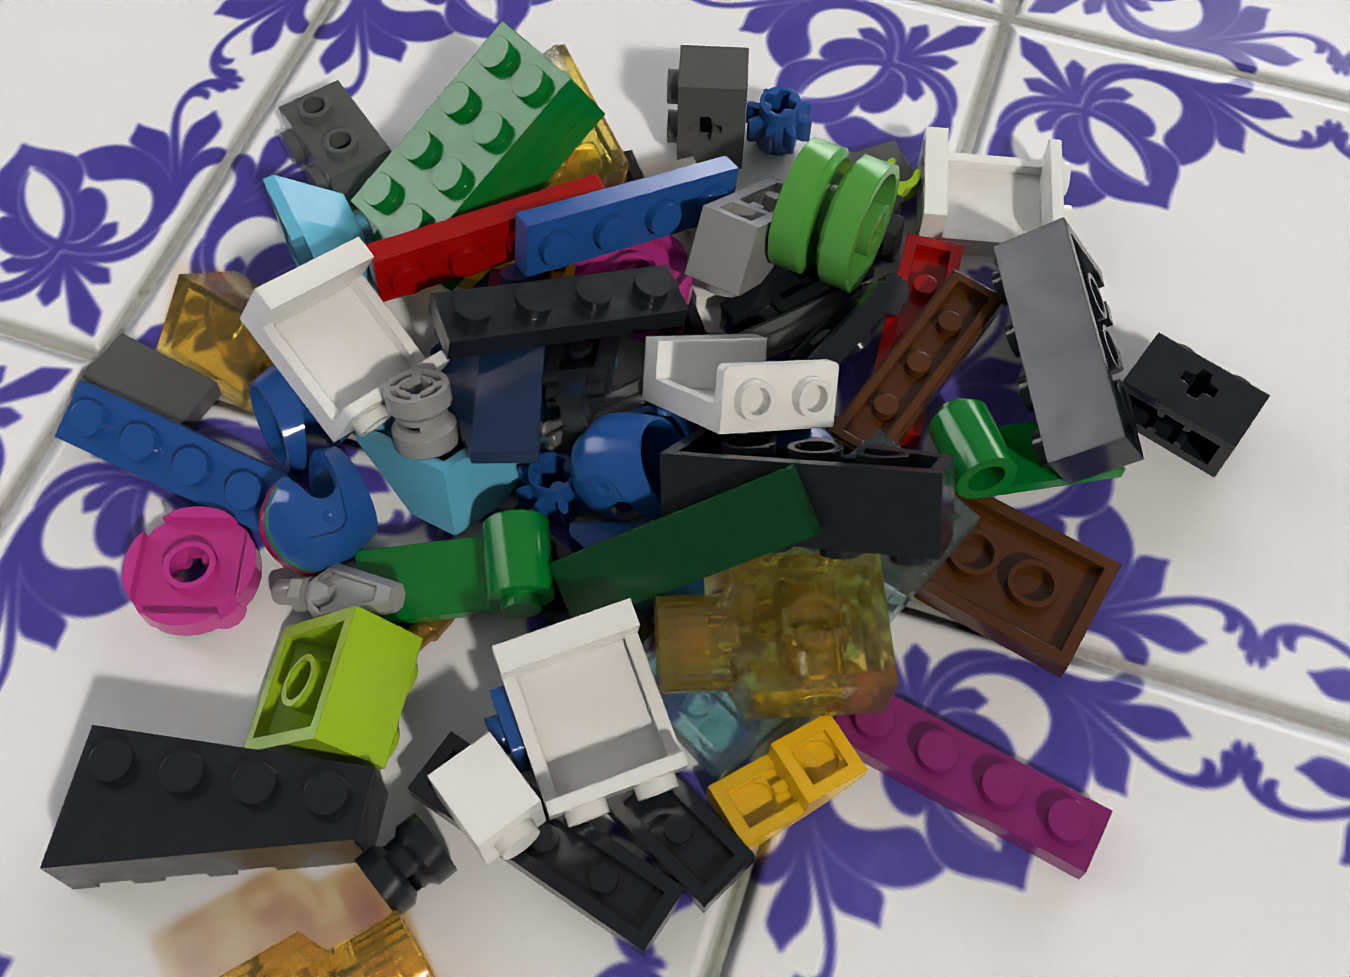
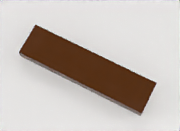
M956 269L950 273L839 415L833 427L828 429L827 432L843 445V454L856 456V449L858 447L870 444L899 448L1002 310L1003 304L999 300L996 291Z

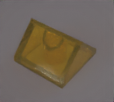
M237 271L179 274L156 351L217 382L222 396L250 412L253 407L249 394V385L273 364L240 320V316L254 289L261 285Z

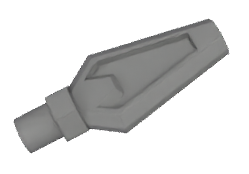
M340 563L329 566L317 575L304 574L292 579H278L273 584L271 590L272 599L276 604L292 605L295 611L310 612L313 618L355 605L377 616L396 613L403 607L406 596L403 584Z

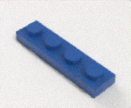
M722 156L516 213L515 265L527 278L698 227L704 205L735 192L739 168L727 156Z
M82 380L79 381L54 436L201 506L223 510L233 516L238 523L259 532V512L265 496L272 485L281 477H288L297 484L300 479L104 388Z

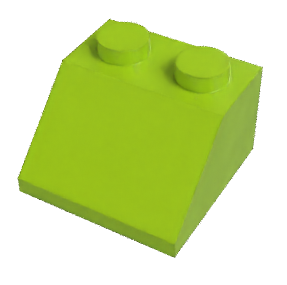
M357 605L285 627L244 748L374 767L375 770L386 769L388 759L394 753L399 742L400 729L398 724L406 696L417 679L418 664L416 662L423 638Z

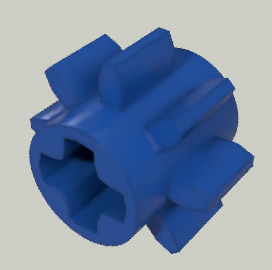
M778 86L763 89L760 103L755 101H748L747 141H757L759 148L767 155L781 156L788 153L790 155L794 154L797 140L805 142L810 140L812 120L809 119L810 101L801 102L800 96L793 89Z
M543 449L540 450L539 463H531L530 466L520 465L518 468L522 487L515 491L517 502L525 510L533 509V511L544 514L549 519L550 525H563L566 529H569V523L579 515L580 511L591 512L592 509L579 498L571 482L569 468L572 450L564 454L556 451L547 452Z

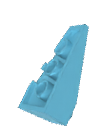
M277 175L263 179L296 267L357 237H360L365 245L372 242L374 232L368 219L363 213L354 215L344 194ZM368 266L363 276L376 291L370 267Z
M617 356V359H616V365H615L614 373H615V372L617 371V369L619 368V358H618V356ZM546 401L544 419L559 413V407H547ZM450 404V406L448 407V411L454 414V411ZM393 416L379 428L364 437H360L355 431L357 442L409 512L454 536L471 527L479 519L501 505L521 482L518 472L519 466H530L531 464H471L461 437L458 444L451 451L439 457L419 460L403 457L396 452L391 427L396 419ZM541 442L540 450H546L544 444H542Z

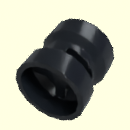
M412 813L396 826L394 837L385 846L372 845L354 859L397 918L416 904L417 892L421 888L426 887L429 883L441 884L457 871L456 866L445 850L415 813Z

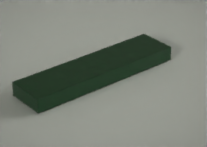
M791 464L548 563L570 617L574 618L628 598L631 599L632 604L639 603L812 538L822 532V529L794 464Z

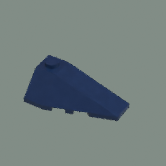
M515 263L509 264L502 269H491L472 288L552 279V270L526 278ZM436 329L429 350L430 356L440 350L443 351ZM551 345L449 359L450 361L442 369L441 372L447 375L450 382L453 398L451 406L457 420L460 437L471 464L539 463L546 408L542 375Z

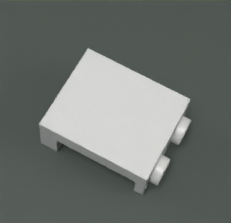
M926 126L917 168L922 170V176L916 195L915 235L964 245L963 254L996 257L993 246L1064 217L1071 227L1072 206L1064 205V196L1067 193L1070 182L1071 165L1070 162L1062 161L1061 140L1049 139L1044 156L1041 159L948 152L949 128Z
M360 237L255 288L240 316V320L333 442L354 430L360 437H364L379 428L391 417L386 408L382 389L385 383L393 376L414 369L442 371L450 361L446 359L442 350L426 359L363 276L374 256Z
M757 334L646 336L642 399L717 434L833 427L839 365L837 362L828 359L766 361L768 338Z
M630 598L492 646L494 657L548 817L551 820L564 815L568 827L609 813L610 809L606 799L634 789L637 800L642 801L678 787L679 784L675 773L685 770L690 765L686 751H681L639 638L638 630L640 623Z

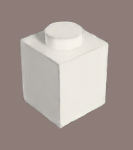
M490 732L427 775L437 797L486 865L500 855L504 860L517 856L538 838L540 831L537 827L546 821L541 800Z

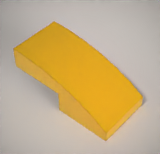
M827 712L771 743L767 754L709 785L705 796L719 819L752 850L840 794L866 775L868 769L830 712Z

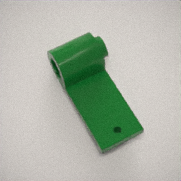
M956 398L950 400L938 409L936 415L929 423L928 432L938 453L956 455L955 490L960 497L966 499H979L1122 477L1126 470L1123 466L1068 484L1051 466L1044 468L1036 456L1031 433L1039 430L1037 421L997 426L985 402L978 399Z
M524 509L508 510L489 516L483 522V536L360 550L355 553L356 569L403 584L406 593L403 607L396 613L379 616L395 625L501 613L509 618H527L541 613L542 606L551 602L555 595L554 578L548 563L552 562L549 519L537 511Z

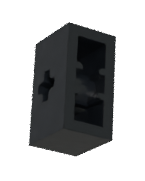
M1158 332L1123 380L1130 395L1138 433L1214 478L1270 397L1268 393L1253 386L1245 378L1230 373L1195 353L1190 347L1177 343Z

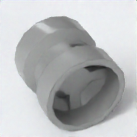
M414 369L397 374L385 383L382 390L388 413L396 419L391 427V432L397 453L413 460L430 459L451 451L458 444L460 436L455 415L448 411L453 398L450 382L446 374L434 369Z

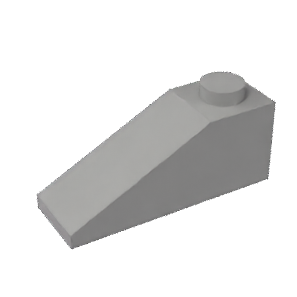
M770 177L704 205L685 275L704 282L703 287L707 291L722 297L740 296L761 284L774 267V264L770 263L767 254L768 235L774 209L784 181Z

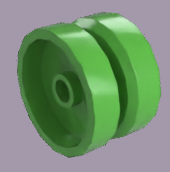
M813 137L804 145L794 160L778 197L768 235L767 254L770 263L796 273H805L816 263L821 282L845 291H854L871 267L889 224L897 197L900 179L899 166L866 154L851 166L848 148Z

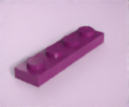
M858 676L835 721L863 763L1078 880L1087 872L1113 812L1111 809Z

